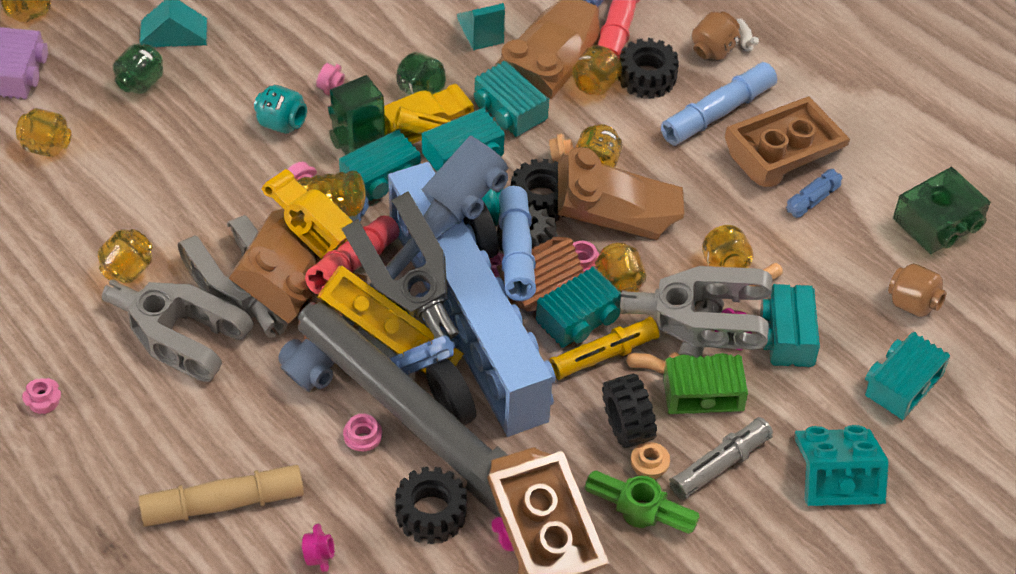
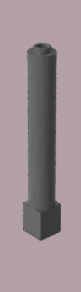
M326 302L309 303L298 316L300 321L298 330L467 480L465 488L497 517H501L487 477L491 471V460L507 456L508 454L498 446L494 450L490 449Z

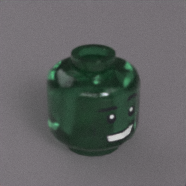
M148 44L130 45L113 63L115 83L121 90L127 93L130 91L136 94L146 93L163 75L162 56L155 48Z
M412 52L406 55L398 65L396 81L399 89L406 94L412 95L419 91H429L433 95L442 91L445 86V68L434 57L422 52Z

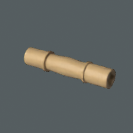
M297 464L261 472L256 470L254 475L221 479L184 489L183 485H179V488L138 495L143 525L148 527L178 520L189 521L188 516L224 512L259 502L260 506H264L265 503L304 496V491Z

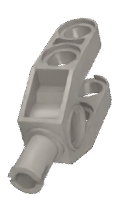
M246 215L227 222V227H231L233 237L241 249L242 256L258 232ZM196 235L178 242L180 257L201 290L239 307L250 318L255 317L269 338L276 337L272 327L275 328L279 335L286 330L288 324L285 320L223 274Z
M697 266L660 279L659 289H656L655 293L627 292L622 290L620 311L621 314L654 315V319H657L659 330L694 347L760 349L767 345L769 324L764 318L749 314L695 312V302L703 301V298L732 299V302L739 303L740 300H762L772 294L773 279L767 271L762 269ZM711 283H720L724 285H714ZM749 285H759L762 287H753ZM708 330H718L719 332H711ZM746 332H756L757 334H749Z
M112 279L109 281V285L106 284L102 292L103 301L109 302L128 312L132 331L151 357L203 382H209L220 370L222 361L210 348L172 330L176 320L181 317L185 319L190 317L211 327V331L216 334L221 332L237 340L244 339L253 328V321L244 310L190 284L149 282L143 290L137 292Z

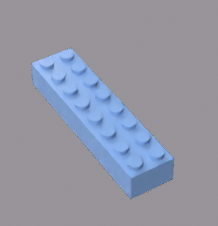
M429 161L388 174L390 217L399 226L400 233L398 238L403 247L412 237L391 200L408 191L424 216L431 203L421 189L436 174ZM462 220L460 224L456 223L436 238L446 258L448 300L444 302L443 307L455 328L459 331L457 335L459 350L464 353L465 361L506 436L509 437L549 422L550 406L554 404L552 383L556 380L551 363L548 360L543 361L540 356L539 346L532 332L527 333L518 306L510 304L503 280L500 277H495L491 271V263L486 251H480L476 245V237L471 225H465ZM421 250L411 260L415 269L426 264ZM422 281L426 289L430 290L429 283Z

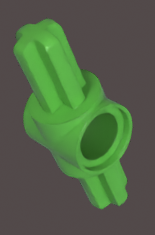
M593 471L587 478L585 490L617 504L616 511L622 513L625 521L634 527L645 528L655 526L658 521L691 534L699 521L698 512L667 500V493L661 491L659 483L651 477L637 476L629 478L625 483L599 471ZM637 500H642L647 503H639L637 502Z

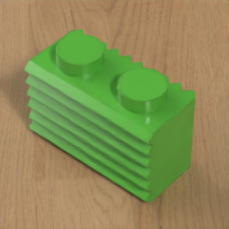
M718 353L704 358L702 356L695 358L690 355H678L674 358L669 357L666 359L663 383L668 414L738 412L745 410L748 390L742 356L739 354L732 356Z

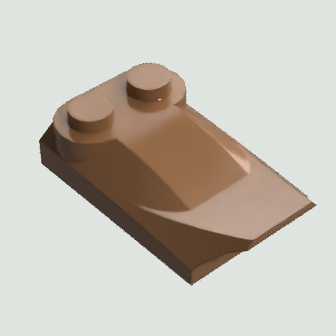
M559 0L546 9L518 39L504 44L501 58L496 62L495 67L498 63L501 64L503 60L508 62L540 92L552 100L585 60L578 59L588 56L598 45L600 40L599 9L596 5L584 0Z
M810 96L728 126L724 136L729 148V154L755 183L764 187L778 185L781 183L784 173L847 146L850 142V138Z
M577 147L572 149L569 154L563 153L558 161V215L658 240L660 235L670 225L684 217L683 187L602 164L599 157L592 150Z
M284 209L271 212L229 279L287 323H290L312 294V291L306 284V272L322 259L287 226L284 219Z
M533 447L491 460V471L487 479L519 563L518 574H592L606 567L608 560L563 451L549 454Z

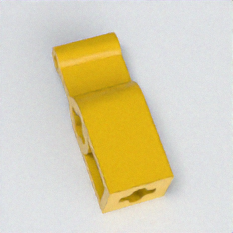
M452 84L447 89L433 95L429 91H419L380 107V129L385 135L397 130L394 128V120L399 107L452 120L474 112V104L458 84ZM399 129L401 134L403 133L405 138L412 144L422 140L421 134Z
M283 170L265 182L261 188L267 197H272L284 209V219L287 226L321 259L329 251L337 250L344 242L348 241L341 228L353 221L321 191L315 189L307 191L295 180L294 174L291 171Z

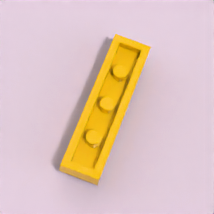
M342 265L338 266L317 296L397 355L435 339L428 327ZM454 348V355L448 358V360L456 366L464 353ZM426 368L420 370L426 375Z

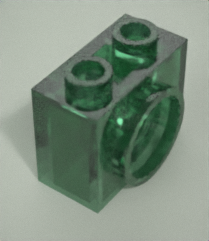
M951 166L900 194L893 219L931 255L943 247L946 249L950 248L959 238L968 233L978 232L987 221L986 214L991 201Z

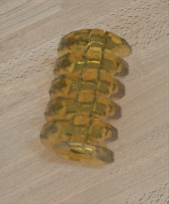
M357 171L337 172L335 175H314L311 178H295L307 191L315 189L324 193L348 217L356 216L364 207L366 189L363 178Z

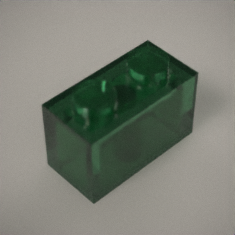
M367 75L330 89L331 105L328 106V113L332 120V129L329 131L335 148H341L345 155L385 136L384 96Z

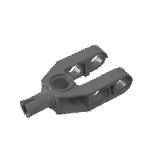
M408 191L391 201L402 217L411 237L414 238L421 250L426 264L420 268L410 270L399 280L391 278L358 219L341 228L376 291L412 317H423L434 338L444 335L440 328L441 326L444 327L450 339L459 334L458 329L455 328L443 307L444 302L448 300L444 252ZM425 281L429 283L430 290L425 296L414 297L410 294V289L416 282Z

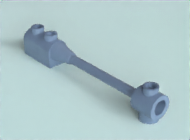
M471 135L421 189L431 203L423 217L435 238H438L456 223L460 224L465 217L469 219L477 218L484 207V202L481 200L490 189L498 192L507 184L508 174L506 171L508 170V165L494 150ZM411 238L387 264L386 269L393 280L419 253L420 249L414 238ZM371 282L370 286L375 289L374 285ZM342 315L349 324L354 325L353 322ZM293 339L287 342L281 349L279 362L282 366L280 368L305 391L310 392L314 386L318 389H323L329 385L333 378V371L330 368L334 365V362L310 340L305 339L302 342L299 339Z

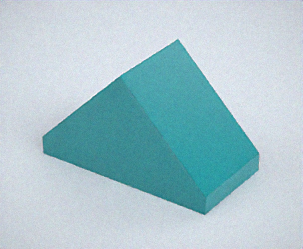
M180 0L162 1L141 20L140 48L207 45V18Z
M504 3L457 14L458 21L473 51L504 44Z

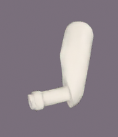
M736 19L740 26L741 48L745 51H751L754 45L759 43V39L752 36V31L743 19Z

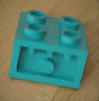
M849 425L844 429L828 430L821 426H811L806 428V430L795 431L794 439L806 462L804 500L807 506L886 504L889 460L870 429L859 425Z

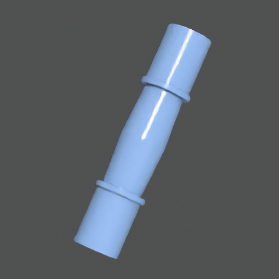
M761 62L743 74L736 75L730 83L711 92L696 104H688L685 109L661 123L663 137L669 144L676 146L694 134L706 130L708 124L727 115L741 104L750 103L756 96L776 85L777 75L775 70L767 62Z
M509 186L504 188L499 194V226L502 229L504 253L502 270L505 279V292L512 300L525 301L530 299L536 292L534 272L536 262L532 255V240L529 229L532 218L529 213L527 192L519 186Z

